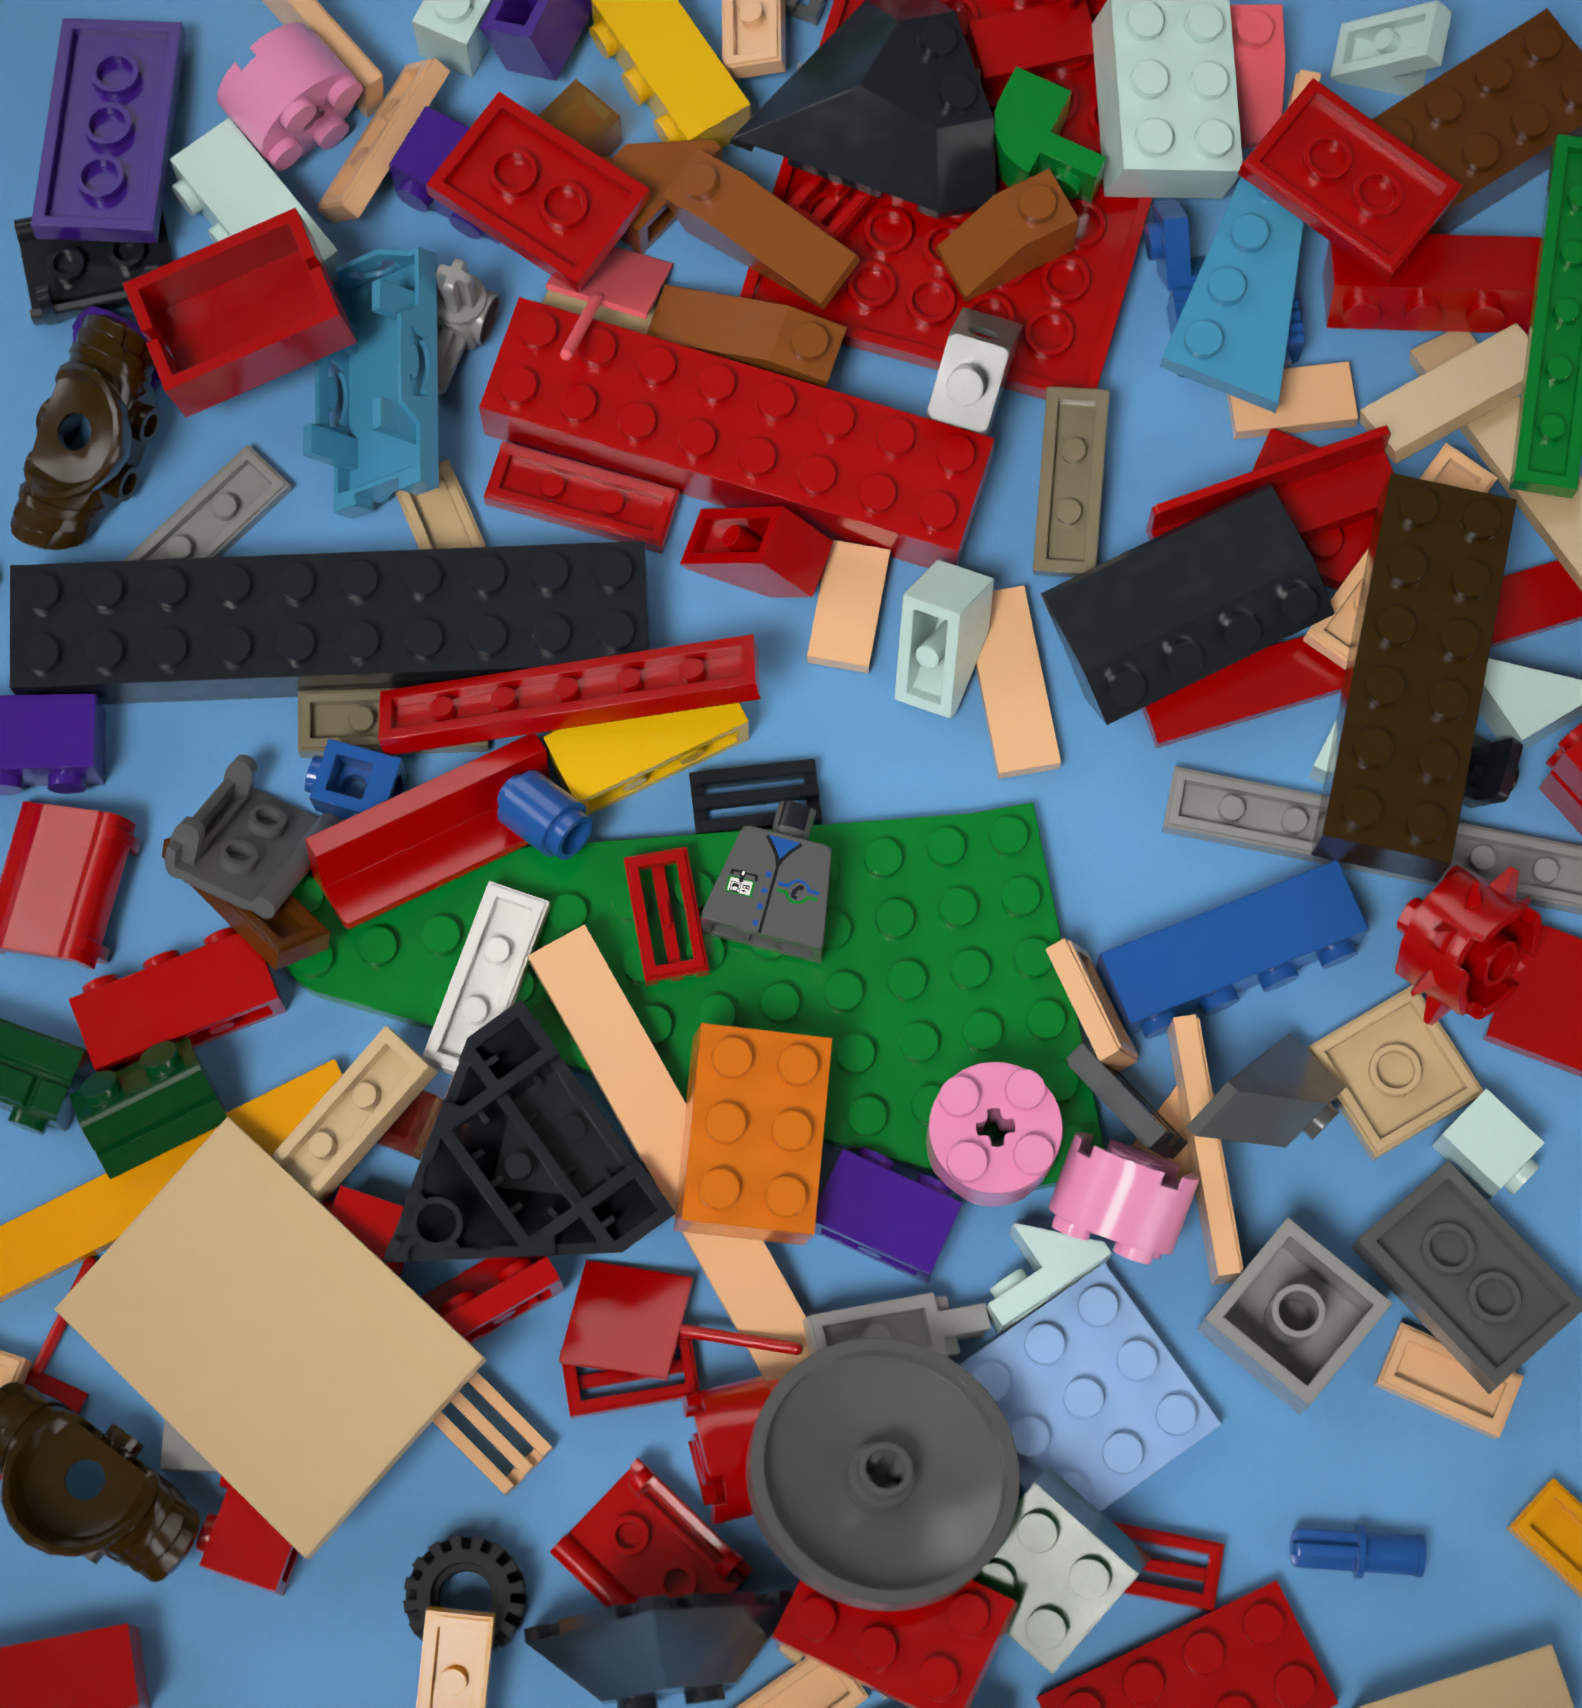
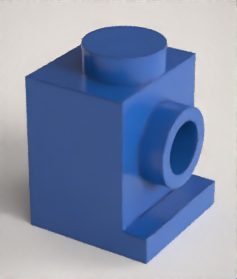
M328 739L323 757L315 755L310 762L305 779V792L311 793L309 799L317 812L331 813L339 818L348 819L402 794L408 779V773L402 758ZM361 781L366 784L364 794L361 797L355 798L345 795V789L351 782Z

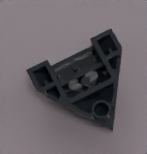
M865 0L742 126L729 143L750 152L756 146L789 158L787 162L789 166L878 198L884 192L918 205L917 212L937 219L975 212L992 196L997 194L994 118L956 12L939 0Z
M522 999L467 1038L458 1061L457 1069L446 1098L443 1100L383 1262L623 1253L676 1214L638 1160H635L560 1056V1052Z
M778 1590L755 1594V1591L698 1593L668 1598V1595H651L637 1599V1603L613 1605L559 1619L558 1623L525 1628V1643L603 1704L617 1703V1708H658L657 1697L684 1693L685 1705L716 1702L726 1699L724 1687L738 1685L771 1641L772 1635L793 1595V1590Z

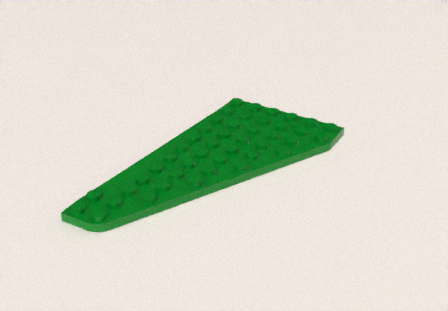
M1033 802L968 814L813 825L809 841L832 848L821 964L703 934L709 975L697 977L696 975L685 976L684 980L671 982V979L658 981V984L646 986L623 858L687 847L701 923L703 908L740 831L586 843L576 855L567 860H561L557 856L547 857L534 847L520 848L350 929L345 928L315 881L311 869L291 893L331 932L327 950L286 966L291 976L303 989L321 999L432 1030L487 884L491 881L550 901L551 908L534 952L585 924L685 1103L687 1101L693 1037L700 1024L706 1023L832 1038L823 1143L856 1153L859 1148H866L889 1158L897 1165L936 1175L928 1158L926 1138L931 1110L942 1086L950 1078L966 1068L981 1063L1002 1062L1037 1073L1053 1094L1061 1113L1062 1139L1057 1156L1049 1174L1035 1190L1056 1187L1075 1132L1093 1134L1090 1147L1097 1146L1104 1149L1093 1091L1067 1065L1069 1062L1066 1058L1083 1042L1077 1014L1045 950L1060 941L1061 935ZM665 865L664 869L681 961L693 959L677 865ZM651 868L639 870L655 966L668 964ZM529 964L515 1003L522 999L556 1046L561 1058L571 1071L594 1077L534 969ZM986 1123L983 1133L978 1136H989L991 1146L999 1147L1002 1146L1004 1136L1008 1131H999L997 1123Z

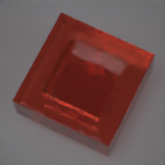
M422 1090L376 1144L420 1161L443 1099Z

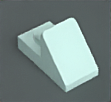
M1436 0L1342 23L1330 77L1342 84L1405 97L1411 95L1424 86L1427 69L1438 67L1442 64L1452 11Z
M1017 1223L1012 1224L1009 1234L1035 1273L1028 1277L1022 1268L1018 1269L990 1289L995 1299L988 1303L986 1307L989 1321L1000 1335L1101 1264H1106L1112 1252L1106 1243L1093 1239L1081 1240L1061 1232Z

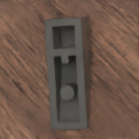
M1289 1033L1230 1079L1186 1127L1198 1137L1286 1148L1303 1132L1313 1140L1339 1114V1111L1331 1103L1346 1086Z

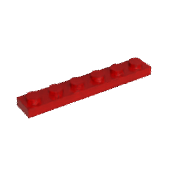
M754 634L380 691L378 741L384 754L396 755L760 700L759 651Z

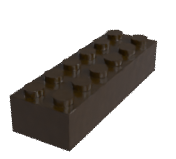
M1394 473L1390 474L1377 501L1312 844V856L1438 882L1451 865L1517 499Z

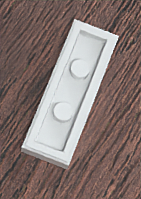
M491 881L488 882L422 1056L435 1069L454 1075L467 1038L515 1004L530 964L528 955L532 954L536 948L551 908L550 901Z

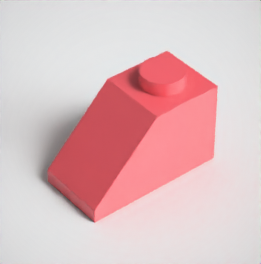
M1282 4L1230 5L1242 148L1256 147L1282 116L1285 76Z

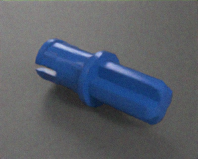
M1356 1525L1354 1531L1298 1527L1291 1534L1289 1545L1291 1564L1296 1568L1352 1571L1353 1577L1356 1579H1362L1364 1572L1414 1575L1420 1578L1423 1577L1425 1572L1426 1540L1423 1534H1416L1414 1536L1366 1532L1364 1525Z

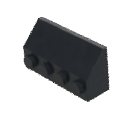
M1269 483L1041 593L1083 695L1106 725L1335 614L1312 555L1275 490Z

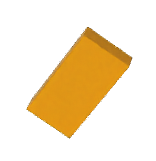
M1552 1478L1506 1529L1582 1599V1504L1558 1481Z

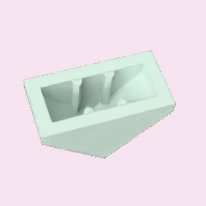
M1488 658L1479 713L1498 741L1513 739L1523 744L1522 751L1582 716V680Z

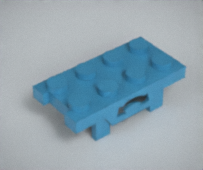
M421 247L412 250L376 249L336 266L339 280L333 282V288L338 294L357 343L315 361V424L311 423L303 426V456L334 466V513L351 519L374 511L373 502L382 503L386 501L392 492L402 490L414 495H420L439 488L437 258L435 253ZM391 259L394 261L390 267L375 271L381 267L383 260ZM358 270L359 273H364V275H363V274L354 273V272ZM330 363L341 370V372L337 373L342 384L344 397L342 415L337 422L341 427H330L329 412L335 409L338 395L334 377H328Z

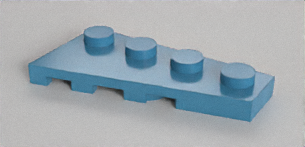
M1242 177L1237 184L1165 349L1160 367L1276 413L1280 398L1304 222Z

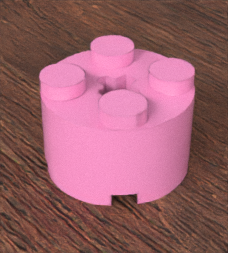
M295 22L283 25L259 38L249 47L256 57L243 70L235 62L225 74L218 89L217 103L264 159L276 171H283L317 146H320L323 150L330 149L347 135L350 126L345 119L351 112L356 100L362 94L363 86L321 37L312 29L309 31L303 23Z
M987 1062L966 1068L944 1083L934 1101L926 1138L927 1153L931 1167L945 1185L960 1195L961 1198L973 1204L995 1207L1018 1202L1028 1196L1044 1181L1053 1166L1062 1139L1061 1113L1053 1094L1044 1084L1043 1079L1031 1070L1002 1062ZM986 1123H997L999 1131H1008L1004 1136L1002 1146H991L989 1136H978L983 1133Z
M1075 1132L1048 1206L1049 1210L1055 1214L1051 1227L1061 1233L1081 1240H1089L1091 1234L1116 1241L1113 1249L1115 1253L1142 1264L1151 1265L1153 1258L1160 1259L1161 1254H1173L1200 1178L1194 1173H1190L1179 1180L1175 1177L1180 1166L1171 1161L1111 1139L1107 1150L1097 1146L1090 1147L1094 1135L1085 1132Z

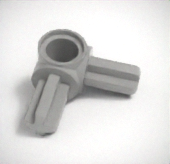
M457 258L454 259L451 266L440 264L436 271L438 394H443L447 391L463 351L475 349L476 344L480 346L485 344L495 324L500 305L499 293L485 289L481 281L468 272L467 262Z

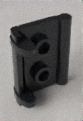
M163 207L157 243L36 239L31 228L32 216L14 220L32 308L30 315L35 326L43 324L52 325L60 323L62 320L76 318L83 310L91 306L105 310L129 307L131 305L123 283L173 262Z

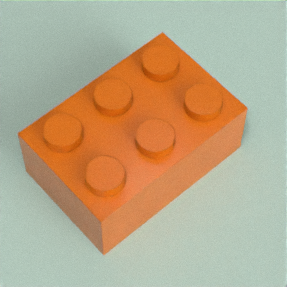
M706 1023L700 1024L692 1041L674 1231L795 1245H805L814 1236L832 1038Z

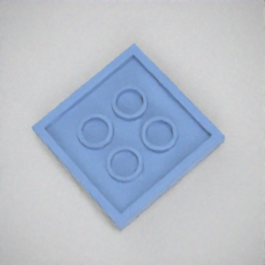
M1105 1263L960 1364L988 1391L1006 1419L1017 1451L1020 1488L1023 1492L1026 1493L1050 1467L1100 1512L1222 1425Z

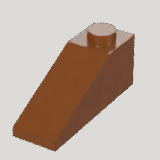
M697 148L662 195V198L687 233L823 310L860 261L855 253L750 177Z
M664 285L646 335L825 388L847 327L788 305Z

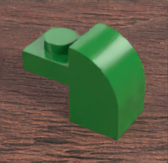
M1017 66L1004 88L995 109V163L999 177L1006 186L1011 187L1050 168L1067 199H1075L1077 197L1091 204L1102 183L1106 157L1059 136L1068 118L1072 91Z

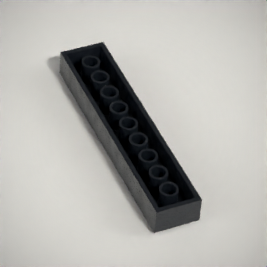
M644 541L10 565L9 688L15 695L96 694L102 705L298 697V691L404 688L650 650L647 560Z

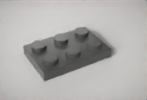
M1449 1161L1360 1236L1351 1247L1489 1395L1582 1312V1300Z

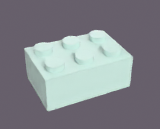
M1107 0L1092 24L1101 155L1106 157L1103 173L1104 197L1222 199L1239 178L1238 172L1243 163L1230 0Z

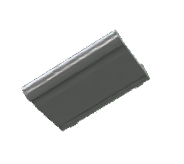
M242 754L238 755L225 771L223 782L194 816L185 817L174 829L170 844L166 848L165 866L171 876L182 879L185 883L239 908L254 911L261 918L269 919L275 915L311 869L305 838L341 821L336 815L331 813H323L318 818L255 789L254 784L258 766L253 758Z

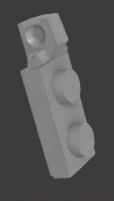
M934 1292L806 1316L802 1321L810 1355L844 1341L861 1338H889L912 1342L930 1348L949 1358L960 1354L958 1341L984 1336V1331L991 1329L985 1303L950 1309L947 1296L935 1297Z

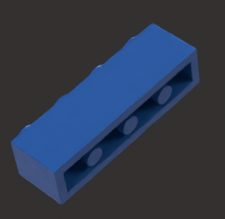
M1333 861L1102 952L1097 961L1096 970L1128 1035L1131 1036L1142 1031L1145 1039H1150L1167 1033L1173 1017H1179L1199 1008H1202L1204 1015H1211L1238 1003L1240 998L1237 993L1259 984L1264 992L1272 991L1296 980L1299 977L1297 972L1299 968L1319 961L1322 968L1325 969L1351 959L1358 954L1355 946L1360 945L1369 928L1339 862Z

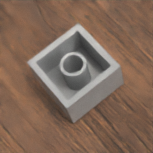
M1287 1218L1196 1330L1296 1413L1301 1414L1311 1405L1392 1305V1302L1296 1223Z

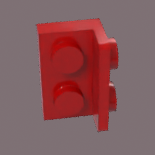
M547 1256L487 1258L422 1295L421 1298L472 1345L565 1290Z

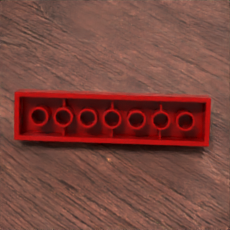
M522 297L518 298L479 405L484 435L680 490V494L726 508L784 506L829 539L889 549L890 557L928 569L937 560L956 566L959 565L991 466L995 438L596 319L591 321L572 358L565 361L560 357V352L580 315Z

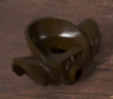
M89 314L84 317L82 326L78 330L75 343L73 342L68 351L70 359L59 367L55 376L56 386L52 396L42 404L36 417L37 437L33 450L26 456L23 467L26 480L20 484L19 499L14 507L10 522L11 533L15 538L34 548L63 550L82 544L85 538L89 537L96 530L98 521L103 515L115 508L121 501L129 500L139 484L140 471L138 467L146 445L154 438L161 423V412L157 408L156 395L150 383L155 365L146 342L127 324L108 315ZM83 416H85L91 426L90 439L83 448L71 450L68 446L77 435Z
M10 1382L0 1387V1474L2 1475L0 1501L9 1525L24 1543L48 1555L84 1556L96 1565L106 1555L124 1567L129 1566L151 1582L164 1580L173 1573L194 1544V1539L197 1537L200 1526V1514L196 1508L186 1502L185 1496L178 1488L137 1458L145 1446L114 1423L105 1433L63 1402L49 1395L41 1394L30 1385ZM84 1460L98 1463L105 1474V1484L102 1491L96 1497L89 1500L74 1498L69 1493L66 1485L69 1470L76 1463Z

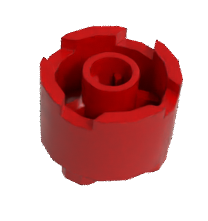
M763 1376L682 1396L683 1415L685 1418L694 1416L697 1432L692 1433V1441L688 1442L704 1506L712 1504V1512H710L712 1525L754 1515L746 1481L748 1445L757 1417L769 1395L780 1382L779 1378L766 1381Z

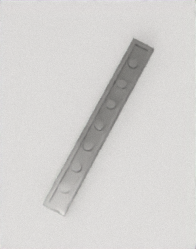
M1174 767L1162 832L1321 864L1335 861L1311 855L1322 795ZM1459 822L1452 863L1438 882L1338 861L1341 868L1437 886L1447 872L1455 865L1472 870L1490 882H1493L1512 866L1520 870L1516 898L1521 900L1529 896L1531 899L1529 905L1582 915V846Z

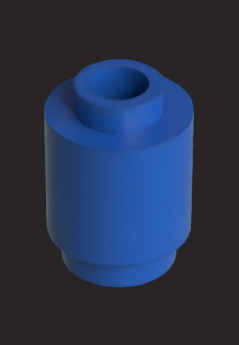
M530 770L524 774L512 776L503 785L498 794L497 803L499 807L497 816L499 822L547 857L557 856L561 860L573 857L583 848L592 833L593 820L586 814L585 805L538 770Z

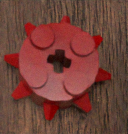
M1455 865L1424 900L1418 897L1414 898L1403 909L1397 921V929L1404 936L1400 944L1395 974L1414 986L1410 991L1412 997L1423 992L1427 994L1423 1022L1426 1024L1434 1025L1450 1010L1462 1016L1467 1013L1476 1020L1483 1019L1496 1011L1519 986L1509 978L1517 968L1524 952L1535 958L1543 929L1541 915L1528 907L1531 902L1530 897L1528 896L1521 900L1516 898L1520 870L1510 866L1493 882H1490L1472 870Z

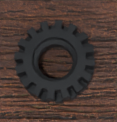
M457 1535L449 1537L450 1540L442 1543L437 1541L428 1547L429 1551L422 1558L418 1556L412 1564L414 1569L410 1578L406 1577L405 1580L406 1600H403L404 1612L408 1615L410 1621L409 1626L414 1634L423 1642L426 1610L428 1606L441 1607L440 1594L446 1581L453 1575L461 1572L477 1573L486 1579L491 1588L492 1601L488 1612L496 1613L493 1655L494 1651L501 1647L505 1648L512 1641L511 1637L517 1629L520 1630L524 1622L523 1614L525 1608H527L528 1596L525 1590L526 1582L516 1562L503 1548L496 1543L493 1544L487 1541L485 1538L474 1535L473 1537Z

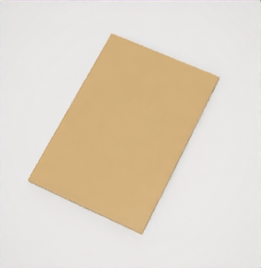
M229 1117L218 1126L54 1309L308 1560L314 1556L487 1360Z

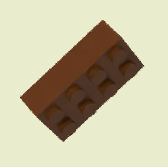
M1548 8L1371 119L1463 185L1458 196L1427 234L1450 233L1550 169L1552 146L1557 134L1582 137V51Z

